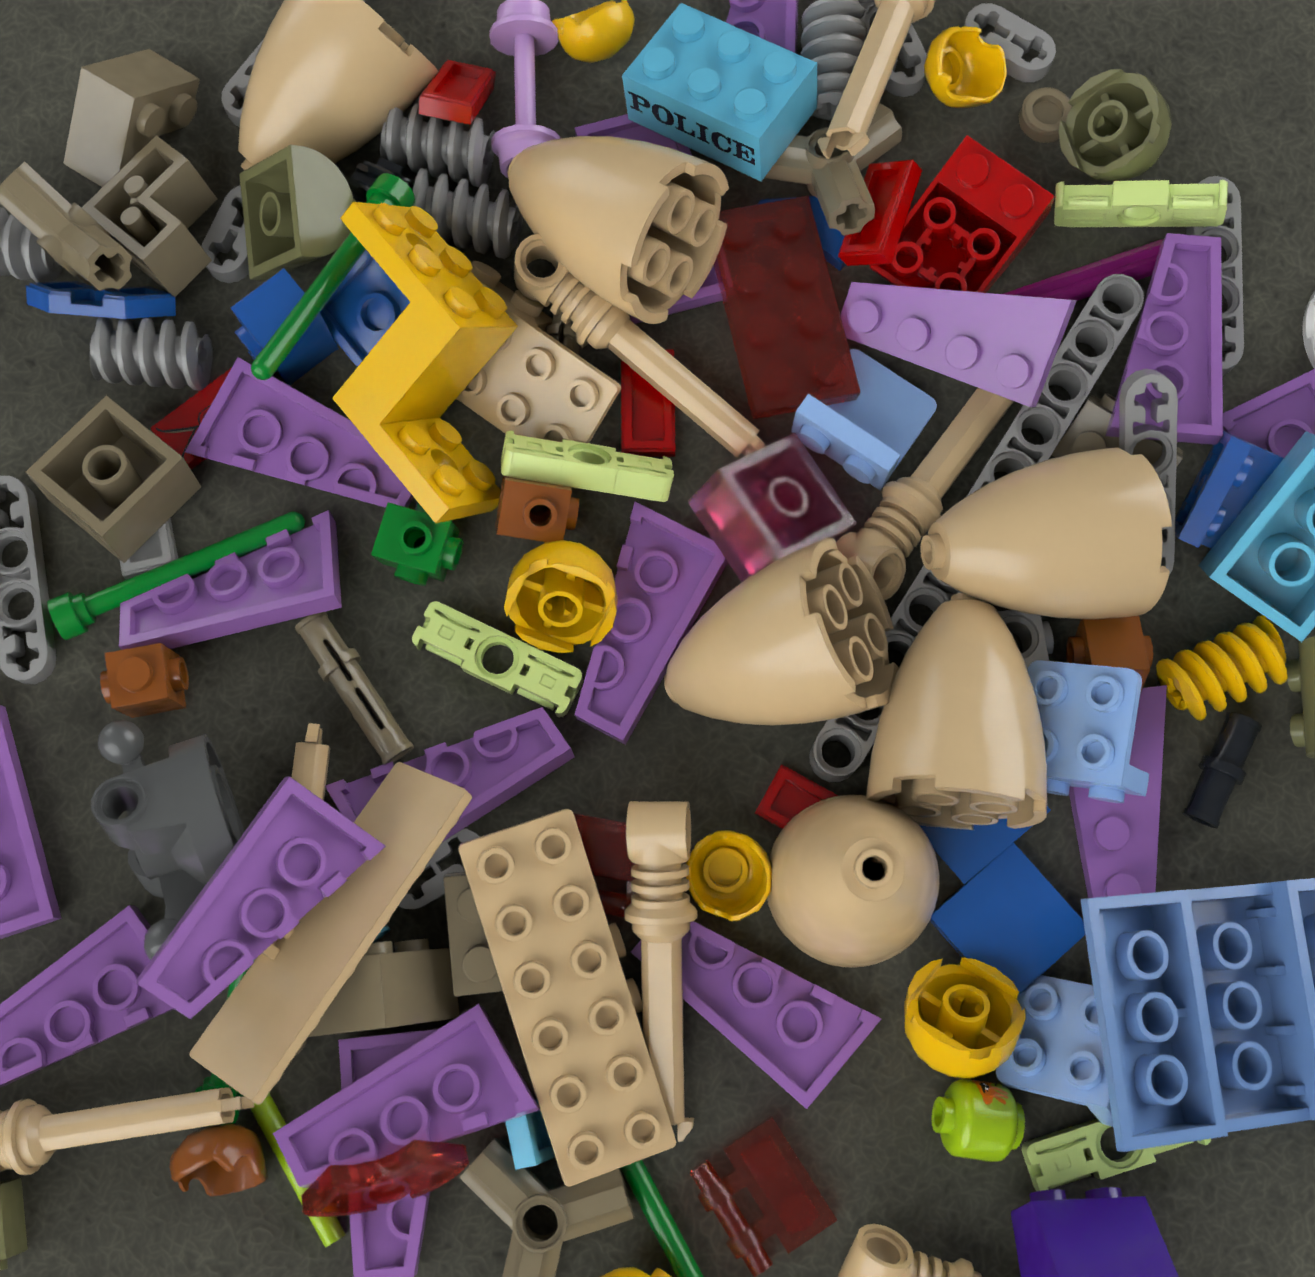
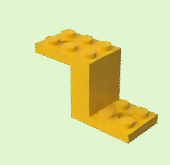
M352 202L340 219L402 291L410 303L332 399L435 523L491 512L498 507L500 489L495 484L493 473L486 465L473 458L461 443L462 438L459 432L440 417L518 326L505 312L507 305L495 291L480 283L471 272L472 264L469 259L458 249L449 246L436 231L438 224L425 210L417 206L405 207L388 205L386 203Z

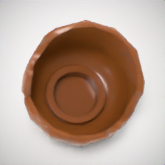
M232 1123L206 1126L195 1130L174 1151L169 1165L172 1179L178 1182L182 1192L189 1190V1183L192 1179H197L204 1186L209 1196L240 1192L256 1187L268 1179L264 1153L259 1138L252 1130Z

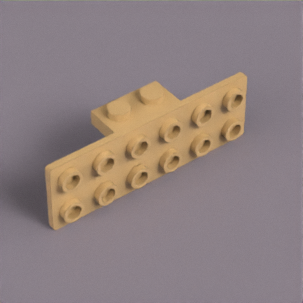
M473 261L471 263V272L483 286L492 289L504 300L507 305L505 312L518 327L456 399L505 434L507 431H514L515 435L562 442V439L590 443L621 390L620 384L545 332L546 326L552 324V318L542 312L544 306L540 302L526 298L519 290L513 292L499 282L501 275L495 269L482 262Z
M402 762L396 763L353 822L386 847L371 860L364 862L346 878L347 881L328 898L322 899L299 920L300 923L282 939H277L256 958L190 1051V1057L255 1104H261L273 1086L280 1080L284 1070L309 1034L316 1028L320 1018L344 983L354 973L356 966L382 928L389 922L392 914L411 886L423 873L427 863L449 831L456 825L460 815L471 801L472 795L464 788Z
M563 809L461 843L458 851L564 1184L570 1187L675 1147L676 1139L636 1014L642 1012V1000L634 979H625L619 958L626 956L624 942L617 924L612 923L608 925L573 812L569 809Z

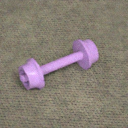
M506 0L498 7L496 22L493 23L489 30L490 42L493 47L506 55L514 56L515 125L504 127L495 132L491 139L492 151L499 157L500 171L507 178L509 165L517 154L529 146L560 139V136L554 130L536 125L535 56L546 54L554 49L558 43L557 27L550 20L549 7L540 0Z

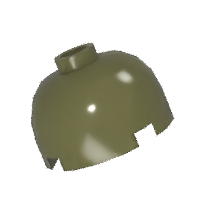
M1110 69L1091 77L1073 93L1068 102L1072 108L1067 115L1066 123L1061 120L1058 130L1061 151L1073 167L1096 180L1114 182L1126 181L1140 176L1157 163L1167 147L1172 122L1169 105L1157 87L1147 77L1139 73H1125L1122 69Z

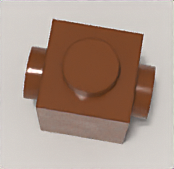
M503 475L495 521L497 535L542 542L564 540L565 529L574 530L576 527L579 498L571 497L572 489L568 486ZM536 505L546 506L542 511H531Z
M1139 616L1081 619L1076 635L1068 637L1066 660L1067 663L1133 669L1142 678V691L1153 662V644L1150 636L1143 635Z
M162 643L105 653L107 670L101 672L100 685L103 697L108 704H111L112 709L135 718L186 708L184 690H187L189 687V677L185 661L179 654Z

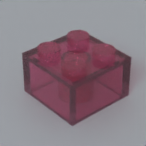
M795 433L718 469L687 501L741 582L776 560L825 538H834L837 541L857 524Z

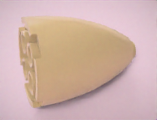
M284 0L266 33L246 88L240 118L238 151L246 159L240 166L247 170L289 145L314 149L325 155L335 164L363 147L381 133L390 110L397 107L404 112L437 75L438 69L412 44L408 45L405 39L363 0Z
M577 136L554 139L529 146L512 159L508 168L509 189L522 217L534 234H540L548 252L555 260L564 265L580 283L602 299L645 323L657 324L666 321L668 309L683 295L692 299L706 280L719 254L727 224L719 220L721 195L723 196L729 186L722 170L705 160L673 148L641 140L612 136Z
M1119 447L1077 452L1045 460L1011 472L981 487L956 503L930 526L928 535L923 536L921 541V558L926 569L931 570L938 580L966 595L1002 608L1027 614L1070 619H1105L1139 616L1147 613L1156 605L1165 590L1170 571L1165 566H1161L1162 528L1172 526L1171 514L1166 493L1159 476L1142 454L1130 455L1128 452L1119 449Z
M825 538L776 560L752 574L725 594L697 621L679 644L668 662L667 672L664 676V686L670 699L678 703L683 709L712 719L753 725H789L842 718L888 704L891 685L899 669L894 662L889 664L888 643L885 632L894 629L881 592L861 559L857 555L847 559L838 551L834 538Z
M957 593L951 596V601L939 605L920 629L894 677L890 689L889 702L884 705L879 719L871 754L867 800H883L893 804L922 826L974 830V825H992L998 823V819H1007V827L1018 829L1036 825L1045 820L1047 815V763L1044 734L1037 699L1026 664L1013 635L993 605L964 593Z
M840 795L819 801L802 810L787 823L779 833L769 853L768 858L772 868L771 892L767 897L771 914L784 936L802 952L822 963L838 967L855 968L870 966L888 960L904 951L920 936L935 909L939 892V868L932 844L925 832L912 817L886 801L867 800L866 796ZM862 870L873 872L874 881L868 880Z

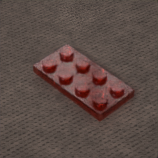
M809 196L720 211L719 220L726 223L727 228L714 267L753 419L795 412L808 394L825 405L857 400L861 391Z

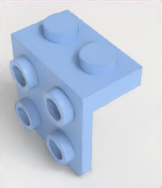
M851 349L845 353L815 397L810 394L805 397L795 412L791 432L812 451L820 454L824 453L842 465L844 470L856 480L865 484H871L881 491L934 415L937 403L934 398L858 349Z
M1043 660L1032 662L1028 667V673L1036 695L1044 734L1047 763V793L1068 796L1070 786L1089 789V798L1112 803H1124L1125 794L1146 797L1149 773L1129 765L1142 686L1140 674L1130 668Z
M1041 975L1018 995L1017 1000L1022 1010L1025 1008V1023L1014 1051L1009 1059L996 1069V1076L1006 1087L1085 1105L1102 1124L1113 1127L1093 985Z

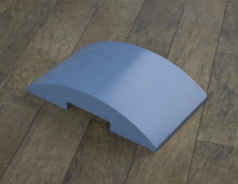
M1315 878L1080 899L1117 1151L1125 1152L1228 1136V1132L1315 1120Z

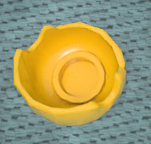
M611 0L564 18L554 19L552 23L557 27L558 39L565 52L573 59L592 63L612 58L629 42L635 18L627 0H621L619 3Z
M959 26L950 27L943 30L929 46L924 64V75L933 94L946 106L953 108L980 106L993 101L1003 90L1007 76L1005 53L1000 45L988 44L981 39V28L966 26L961 28Z
M721 830L709 834L696 843L689 860L686 862L689 866V875L686 876V879L689 880V891L701 910L726 918L729 921H739L759 911L771 892L772 868L768 855L756 840L746 834L731 830Z

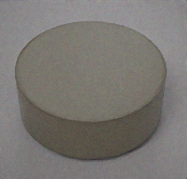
M1045 87L1032 91L1025 98L1019 112V124L1022 131L1029 138L1037 142L1048 143L1058 140L1060 121L1062 120L1066 123L1067 115L1072 108L1068 103L1070 99L1063 92L1054 88Z

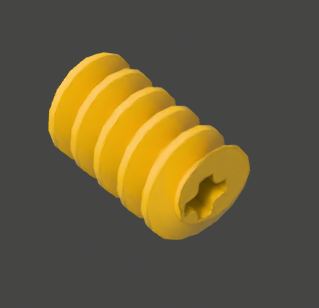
M1257 616L1253 624L1241 623L1237 625L1233 633L1221 632L1217 634L1213 642L1201 641L1194 647L1193 652L1181 650L1174 656L1173 661L1161 659L1156 665L1160 685H1167L1166 697L1177 710L1187 709L1198 721L1206 718L1207 714L1204 705L1206 700L1216 711L1221 712L1227 707L1224 694L1226 691L1236 702L1241 703L1247 698L1244 683L1247 682L1256 693L1261 694L1267 689L1266 673L1276 684L1281 685L1288 679L1283 642L1274 625L1265 616Z

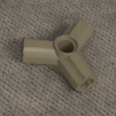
M881 103L878 104L867 131V136L870 139L869 143L855 156H851L848 150L834 148L831 158L826 159L818 145V139L827 137L826 133L829 127L821 128L814 131L809 137L796 135L764 178L807 184L810 194L818 198L829 228L837 229L843 236L861 232L863 226L868 221L874 219L875 207L860 171L902 140V127L897 123L893 111Z
M25 161L1 183L0 204L38 238L36 243L72 276H77L84 284L95 287L99 291L107 288L119 290L132 277L130 272L132 256L118 242L112 239V236L75 202L70 204Z
M497 1138L483 1150L459 1177L513 1230L502 1277H556L564 1241L634 1219L629 1193L620 1168L570 1187L563 1184L549 1189L527 1167L515 1170L512 1152ZM535 1205L550 1207L557 1216L558 1227L547 1235L533 1232L526 1221V1212L530 1207Z

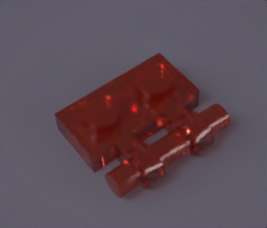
M772 1116L723 1148L734 1166V1170L720 1178L708 1159L689 1172L701 1191L697 1198L706 1212H714L730 1238L726 1245L735 1259L742 1257L753 1277L760 1275L773 1265V1262L762 1246L764 1240L776 1233L789 1254L838 1221ZM744 1187H747L764 1214L751 1224H748L732 1198L735 1193Z

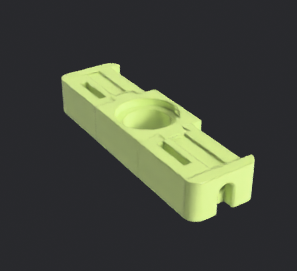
M1169 180L1114 181L1113 185H1064L1063 181L1056 184L1054 225L1063 227L1220 226L1224 223L1227 210L1228 182L1220 180V183L1169 184Z
M507 431L505 434L501 456V473L507 477L659 502L668 501L674 478V472L671 470L672 460L666 456H663V459L617 452L616 448L584 442L562 439V442L515 435L514 431Z
M434 601L428 605L424 613L426 619L423 626H417L412 636V641L417 649L421 650L423 644H426V650L461 666L464 672L511 695L518 688L517 694L552 711L557 707L555 712L557 717H564L568 713L583 683L582 672L578 668L445 604ZM496 645L508 647L512 650L514 656L512 666L501 674L490 673L483 667L485 652Z
M1094 1119L1026 1141L1022 1145V1153L1035 1190L1042 1191L1049 1190L1048 1187L1052 1189L1089 1177L1091 1173L1094 1174V1177L1102 1180L1156 1162L1154 1156L1156 1154L1193 1143L1194 1141L1132 1150L1119 1160H1110L1104 1155L1100 1141L1102 1134L1111 1126L1104 1125L1098 1119ZM1211 1139L1198 1140L1197 1142L1208 1145Z

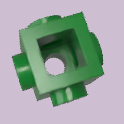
M388 502L371 556L383 565L396 568L394 577L413 584L426 586L428 578L444 582L448 569L454 571L457 568L462 555L464 541L458 538L460 530L451 520L435 523L418 502L415 510ZM425 541L424 544L418 548L419 544Z

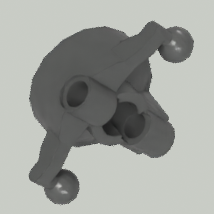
M125 719L116 720L105 725L99 733L98 749L101 755L108 761L117 765L121 764L123 774L104 781L95 790L91 798V811L110 840L119 847L129 849L128 863L146 891L153 896L164 898L166 906L164 919L151 925L144 936V951L148 959L151 960L245 831L221 761L207 734L170 745L168 747V758L146 765L140 754L144 748V735L141 729ZM125 811H127L128 816L126 818L118 819Z

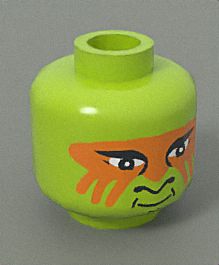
M960 1079L951 1083L944 1097L939 1096L936 1098L932 1109V1127L936 1133H940L944 1148L952 1156L998 1162L1005 1159L1011 1150H1015L1020 1146L1025 1130V1116L1022 1105L1015 1101L1012 1092L1004 1085Z

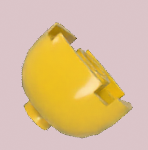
M566 540L545 542L524 554L513 568L509 577L504 604L506 616L509 614L510 619L516 624L515 632L517 635L540 650L557 653L574 652V645L584 644L590 640L591 647L601 642L613 628L618 596L612 570L597 552L581 543Z
M961 958L960 965L948 964L941 966L943 959L929 962L915 973L908 987L904 1002L905 1033L916 1054L932 1069L950 1077L973 1078L994 1071L1011 1056L1025 1023V1008L1022 1010L1017 1000L1019 994L1017 987L1012 980L996 967L976 959Z

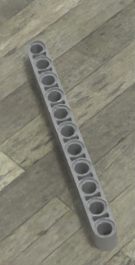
M1113 274L1104 278L1098 284L1060 345L1036 407L1022 406L967 496L995 481V472L1004 471L1011 473L1050 458L1141 310L1144 302L1143 290L1132 277L1124 274ZM1103 301L1116 303L1121 308L1123 314L1110 312L1105 308ZM1076 343L1090 345L1095 350L1097 357L1083 355L1078 350ZM1058 385L1068 391L1071 400L1062 401L1056 399L1051 394L1049 386ZM1031 428L1037 430L1042 435L1044 444L1034 445L1024 439L1021 429ZM923 566L891 617L894 629L885 632L888 649L900 651L905 656L923 627L911 619L909 614L910 606L923 604L928 606L934 613L939 605L951 601L952 595L962 592L938 580L931 570ZM884 705L879 707V716L874 720H863L855 714L827 720L809 753L810 765L814 773L828 782H841L848 779L861 765L874 744ZM829 741L843 743L850 752L851 761L849 765L843 768L829 766L822 757V746Z

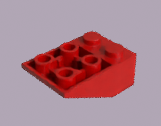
M966 135L908 213L892 263L870 265L869 268L895 286L987 293L1048 216L1055 196Z

